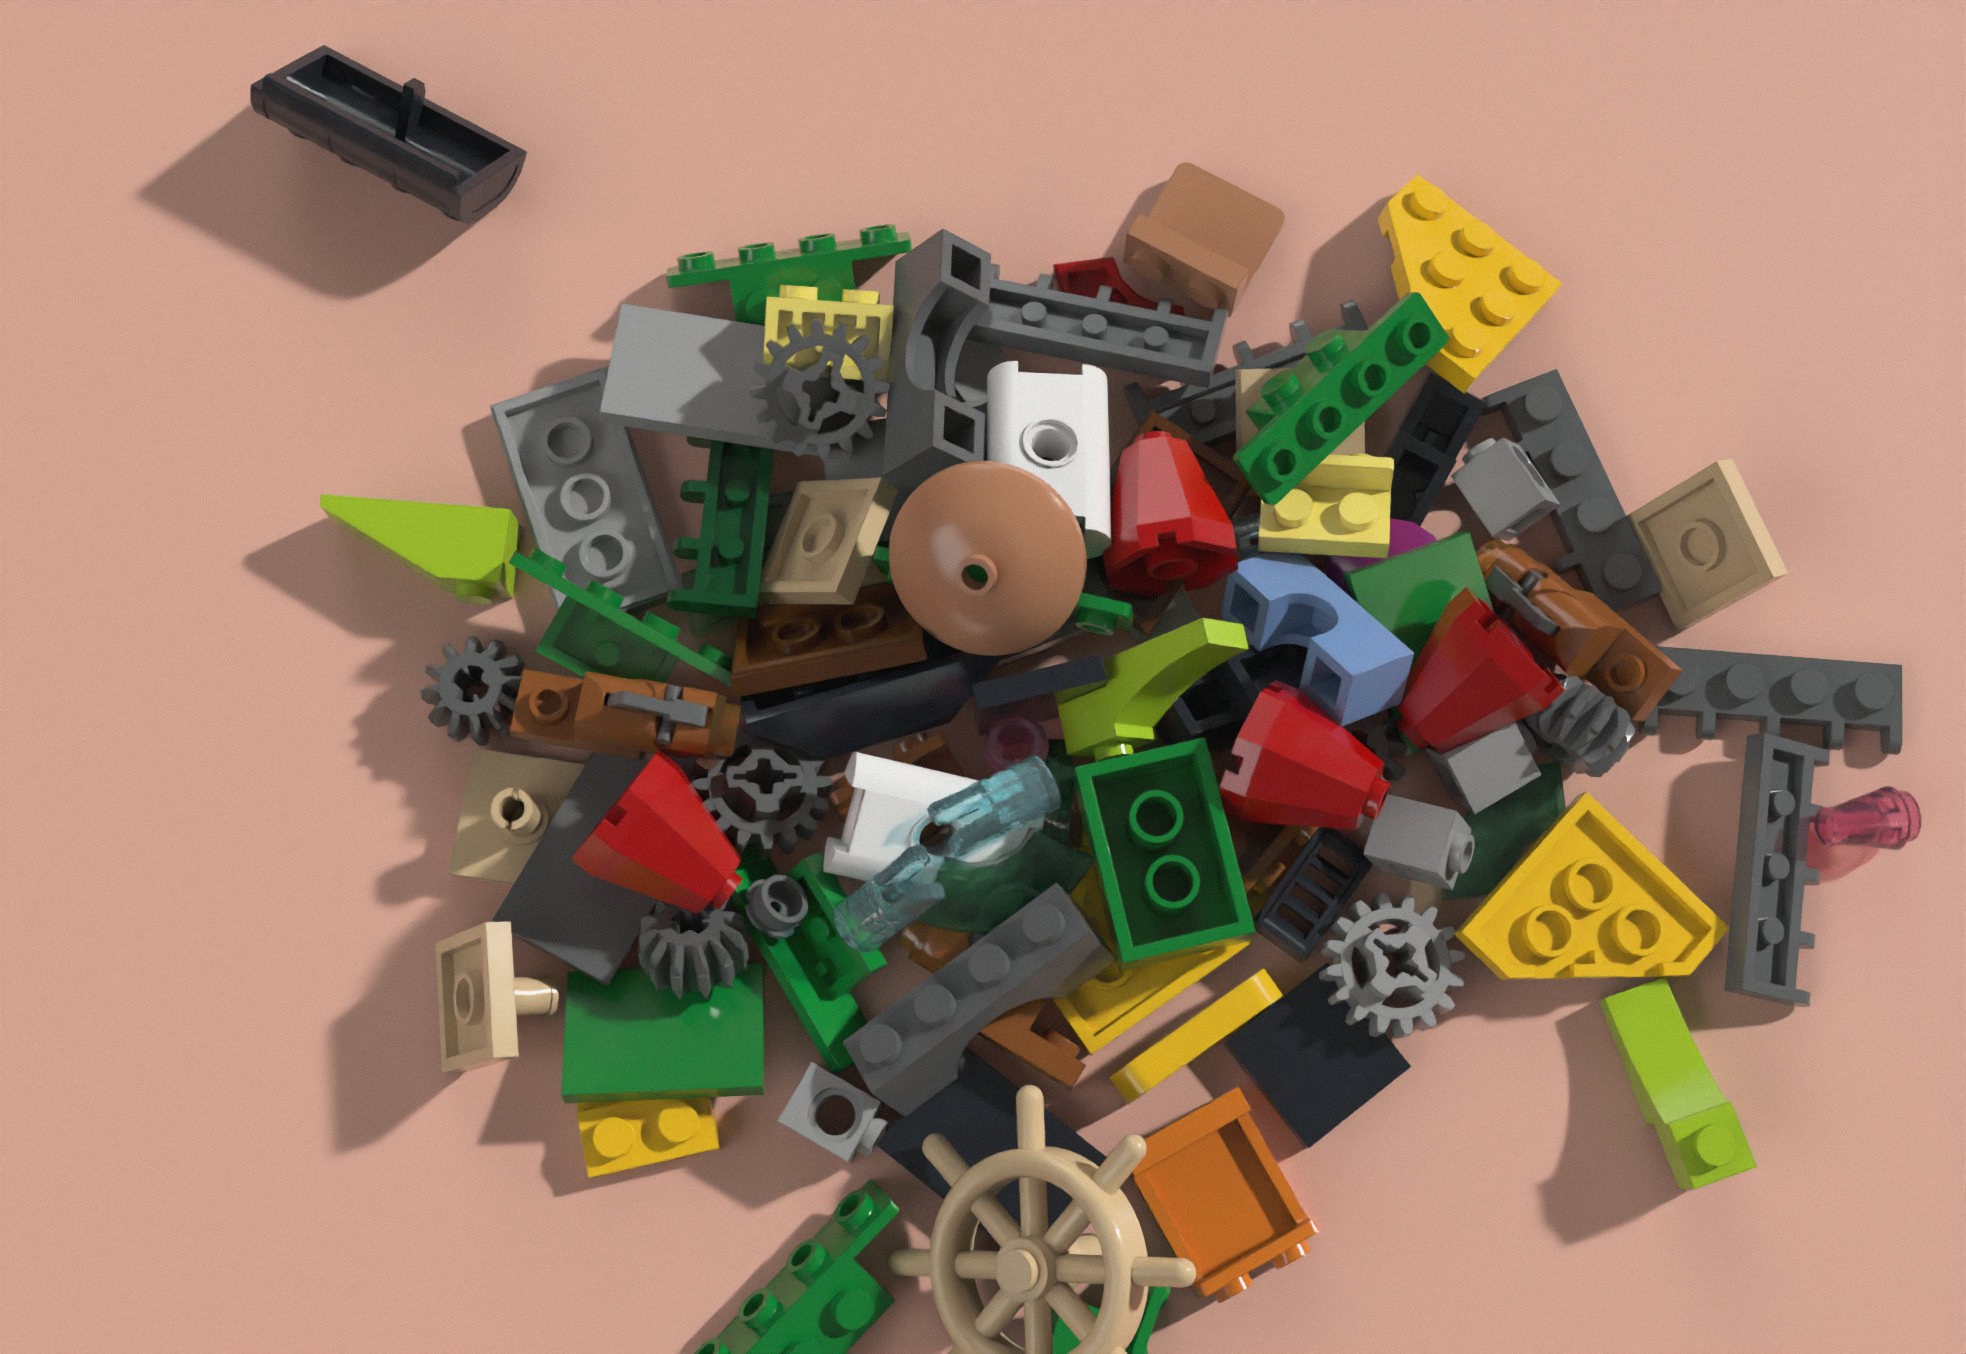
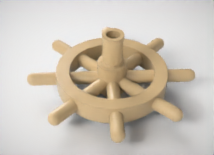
M1034 1085L1023 1086L1016 1095L1018 1149L996 1153L970 1168L943 1135L937 1133L928 1135L922 1144L923 1153L952 1188L946 1195L937 1214L931 1236L930 1249L897 1248L889 1254L887 1263L890 1271L896 1275L930 1277L938 1312L949 1335L955 1342V1345L948 1354H1053L1052 1309L1081 1342L1067 1354H1127L1125 1349L1133 1339L1144 1313L1148 1286L1183 1288L1190 1286L1194 1282L1196 1268L1190 1260L1185 1258L1148 1257L1140 1223L1131 1204L1119 1188L1146 1155V1142L1139 1135L1130 1134L1125 1136L1100 1167L1072 1151L1045 1146L1043 1094ZM1019 1179L1021 1227L995 1197L1001 1189ZM1047 1182L1059 1187L1073 1198L1049 1229ZM979 1221L1001 1246L999 1251H973ZM1091 1223L1096 1233L1082 1234ZM975 1279H995L1001 1288L985 1308L979 1296ZM1079 1283L1105 1284L1103 1299L1097 1317L1073 1290ZM1023 1305L1025 1349L1012 1342L1001 1332Z

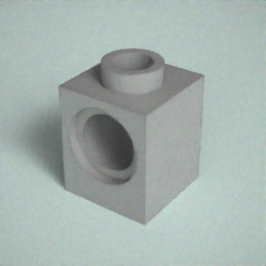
M1490 438L1470 449L1462 458L1465 465L1451 475L1491 536L1501 540L1511 541L1560 506V503L1520 445L1505 438H1501L1497 442Z
M1521 720L1445 753H1441L1430 744L1425 748L1450 799L1473 814L1480 812L1541 776L1531 755L1537 751L1536 742L1529 729Z
M1388 794L1378 818L1373 821L1363 854L1380 872L1453 890L1458 872L1465 873L1469 868L1474 853L1475 841L1474 836L1470 835L1472 829L1457 811Z
M813 1062L810 1063L778 1119V1122L849 1163H852L857 1152L868 1157L887 1125V1121L878 1117L884 1106L882 1102ZM833 1098H845L851 1101L855 1108L854 1124L850 1130L842 1135H829L820 1125V1111L827 1101Z

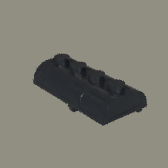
M325 45L251 84L250 102L256 113L287 128L296 137L310 140L329 152L338 155L345 163L360 167L390 183L396 190L411 194L438 208L447 217L466 224L478 221L506 199L517 182L527 155V151L426 99L425 84L413 78L401 86Z

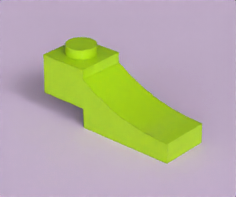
M1201 618L1104 659L1103 663L1108 679L1107 685L1058 705L1067 755L1093 757L1095 762L1134 754L1133 749L1156 741V725L1183 692L1214 667L1249 649L1243 624Z
M1666 977L1658 978L1599 999V1004L1646 1125L1655 1126L1678 1188L1695 1190L1756 1168V1162L1732 1102H1727L1707 1068L1682 1017Z

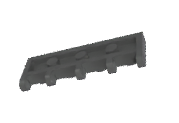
M991 263L989 307L973 325L966 339L1206 388L1210 387L1226 328L1228 310L1216 308L1211 321L1172 314L1174 299L1161 297L1157 311L1112 302L1113 287L1100 285L1095 299L1052 290L1053 275L1040 273L1036 287L999 280L1000 265Z
M1353 299L1340 304V312L1345 324L1333 329L1368 330L1358 305ZM1299 319L1289 323V330L1294 344L1254 358L1246 341L1234 344L1232 349L1238 365L1214 374L1209 388L1179 382L1180 388L1145 400L1143 391L1139 384L1135 382L1124 387L1125 395L1138 426L1141 425L1152 409L1210 448L1236 437L1235 370L1293 368L1307 355L1304 351L1305 347L1317 335L1312 337L1304 320Z
M1558 370L1549 371L1481 398L1487 404L1480 416L1501 410L1515 442L1520 445L1560 503V506L1551 511L1549 515L1567 551V555L1549 564L1552 571L1557 575H1562L1575 569L1584 590L1593 593L1615 613L1656 598L1662 590Z
M1655 646L1683 671L1645 721H1638L1640 735L1654 736L1657 731L1658 714L1696 717V737L1699 740H1712L1715 734L1716 719L1759 722V734L1767 733L1778 737L1780 736V724L1823 727V745L1827 750L1842 749L1844 729L1880 731V745L1883 754L1898 755L1901 751L1902 665Z
M1767 733L1747 736L1724 991L1790 1006H1810L1811 993L1796 989L1799 948L1814 949L1815 934L1800 930L1804 885L1820 884L1821 871L1806 867L1809 822H1824L1826 811L1825 807L1811 803L1814 766L1822 767L1829 765V750Z

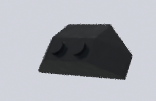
M928 633V660L741 696L739 698L749 733L828 759L950 723L972 696V685L983 682L1001 658L1000 655H978L955 649Z

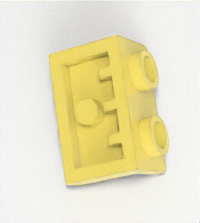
M780 285L779 297L766 298L763 362L771 364L774 356L766 347V343L770 339L784 347L790 342L787 326L793 324L801 335L804 336L810 334L812 319L819 318L824 334L832 335L836 325L842 322L847 325L845 340L849 343L865 335L869 339V343L862 353L864 358L881 356L884 364L873 372L874 379H882L889 382L894 305H881L880 292L843 289L842 302L817 300V287ZM822 346L803 349L794 354L785 364L799 368L817 360ZM845 354L840 370L843 379L862 380L857 365ZM828 361L824 373L821 372L819 377H830L828 370L831 361Z
M1364 453L1351 455L1329 454L1279 503L1269 505L1261 500L1258 551L1387 558L1390 541V504L1394 460L1388 457H1373Z

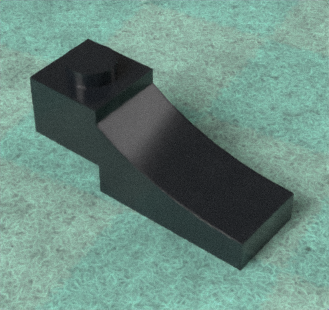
M1430 371L1427 372L1383 456L1394 460L1390 518L1414 522L1418 526H1421L1456 464L1457 455L1487 404L1486 401L1468 391L1463 394L1447 380Z
M1252 644L1248 645V650L1229 658L1211 669L1178 697L1155 727L1166 746L1205 737L1209 753L1231 747L1259 693L1263 689H1270V684L1275 680L1299 689L1308 648L1295 644H1280L1258 651Z

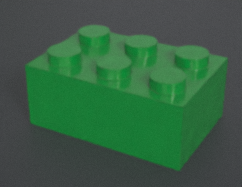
M1205 737L1075 767L1072 781L1114 953L1118 959L1116 961L1119 972L1244 943L1254 935L1256 931Z

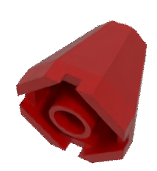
M1153 431L1144 433L1135 439L1134 444L1122 451L1111 501V546L1103 551L1105 571L1108 576L1110 589L1150 597L1167 594L1165 586L1169 580L1182 578V580L1184 579L1185 591L1203 589L1239 569L1231 521L1187 441L1173 438L1168 432Z
M1465 587L1446 605L1410 671L1402 702L1396 705L1402 716L1395 723L1402 733L1420 750L1425 749L1430 744L1441 753H1445L1547 708L1565 689L1544 663L1538 666L1532 660L1534 658L1531 653L1532 649L1481 598L1477 599L1475 594Z
M1275 680L1270 684V689L1265 688L1259 693L1236 738L1231 754L1238 756L1236 769L1239 770V773L1235 774L1225 770L1220 785V797L1225 814L1243 822L1356 830L1363 823L1366 816L1374 820L1378 818L1387 799L1391 783L1381 779L1384 769V762L1345 728L1340 726L1301 690Z
M659 749L625 788V791L618 800L608 809L571 858L572 861L591 876L697 914L708 903L719 910L743 879L734 872L741 862V857L681 767Z

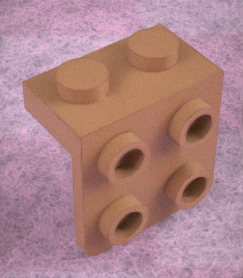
M1184 162L1176 167L1148 217L1141 213H1138L1127 232L1123 262L1132 266L1143 276L1160 281L1182 292L1203 307L1214 310L1216 308L1228 310V317L1231 318L1280 233L1285 216L1282 210L1192 163Z

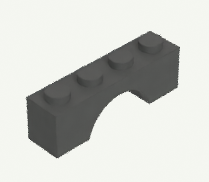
M941 229L895 261L894 309L889 364L890 390L888 391L883 476L914 490L933 474L945 468L965 462L983 461L985 413L957 400L954 379L958 357L964 341L973 325L989 307L991 254L945 229Z
M1056 882L844 1040L843 1044L871 1094L906 1117L958 1078L957 1066L963 1050L971 1039L995 1018L1014 1007L1043 998L1065 999L1118 959L1086 911Z

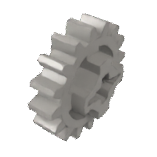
M1380 893L1372 899L1371 910L1362 900L1356 902L1348 908L1351 921L1340 916L1329 927L1339 940H1328L1320 946L1319 952L1333 959V965L1319 972V978L1324 981H1335L1338 990L1327 999L1330 1005H1335L1346 1001L1351 1008L1347 1013L1345 1022L1351 1026L1364 1017L1369 1019V1035L1373 1037L1385 1033L1389 1024H1391L1396 1039L1411 1035L1413 1023L1421 1031L1433 1027L1437 1024L1433 1011L1443 1015L1451 1011L1455 1006L1445 991H1454L1464 986L1465 979L1451 972V965L1465 959L1464 952L1448 950L1445 943L1456 931L1453 926L1440 930L1433 926L1432 923L1438 911L1433 906L1420 915L1415 913L1414 896L1411 895L1401 898L1394 908H1392L1391 900L1387 893ZM1389 924L1401 927V930L1397 934L1385 935L1378 928L1372 931L1368 927ZM1425 950L1429 957L1430 968H1428ZM1389 954L1398 960L1394 967V971L1397 974L1395 977L1389 976L1385 971L1389 965V960L1386 957ZM1352 961L1357 967L1359 984L1354 976ZM1390 996H1398L1404 1002L1411 1000L1415 1003V1005L1406 1008H1392L1381 1004Z

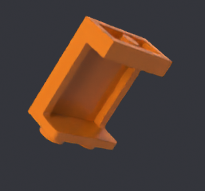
M1239 1086L1144 1139L1147 1145L1146 1155L1130 1174L1175 1257L1188 1259L1194 1264L1196 1278L1191 1286L1197 1297L1203 1299L1213 1293L1218 1303L1230 1299L1253 1285L1254 1283L1248 1273L1269 1260H1272L1278 1270L1309 1253L1312 1249L1306 1239L1320 1231L1314 1219H1309L1249 1115L1248 1112L1252 1109Z

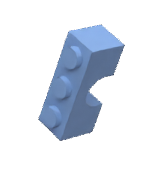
M1267 552L1238 562L1239 569L1228 575L1220 616L1227 622L1243 624L1247 641L1258 651L1280 644H1295L1308 648L1299 689L1340 726H1345L1401 704L1414 652L1300 553Z

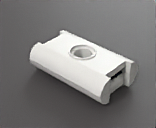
M1007 361L996 365L987 375V461H996L1020 467L1033 473L1054 488L1071 508L1078 521L1085 542L1087 559L1101 556L1103 551L1111 546L1107 375L1101 369L1082 364L1080 375L1018 372V361ZM1047 457V458H1052V459H1054V460H1056V461H1047V460H1043V459H1041V458Z
M852 753L844 775L855 789L842 838H827L823 860L824 872L1012 914L1018 910L1024 896V891L1014 879L1028 828L1042 830L1046 809L1043 795L863 753ZM936 820H943L949 823V832L940 844L934 846L919 844L920 834L928 823Z

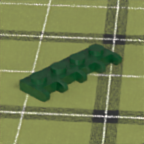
M687 436V443L691 446L710 449L707 481L687 480L681 484L680 498L686 502L704 504L700 538H676L673 548V554L676 557L697 561L694 590H670L667 597V607L682 612L757 619L774 449Z

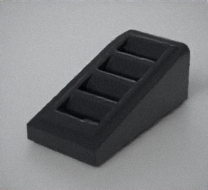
M1319 827L1254 917L1255 931L1300 964L1305 962L1373 864L1363 854L1364 849L1334 828ZM1323 844L1355 866L1349 876L1317 854ZM1309 864L1340 886L1335 895L1303 873ZM1295 884L1326 906L1321 915L1289 893ZM1281 904L1312 926L1306 935L1275 913Z

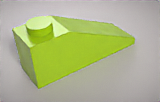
M321 494L320 507L338 526L447 592L455 594L454 598L457 601L473 605H490L493 603L494 597L513 599L517 568L508 562L514 552L519 553L522 526L510 509Z

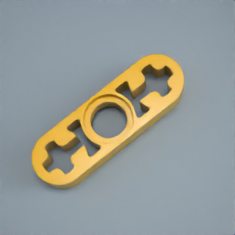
M1262 969L1110 1076L1109 1079L1127 1105H1129L1280 999L1283 994L1266 970Z

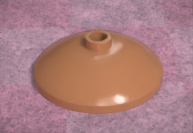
M971 461L950 466L933 474L913 491L901 507L893 524L889 542L891 577L897 594L906 610L934 638L955 649L968 653L989 656L1008 655L1030 649L1052 636L1068 619L1079 600L1085 582L1087 569L1085 542L1081 528L1071 508L1056 490L1044 480L1029 471L1007 463ZM976 564L983 567L988 575V580L985 582L973 580L967 572V566Z

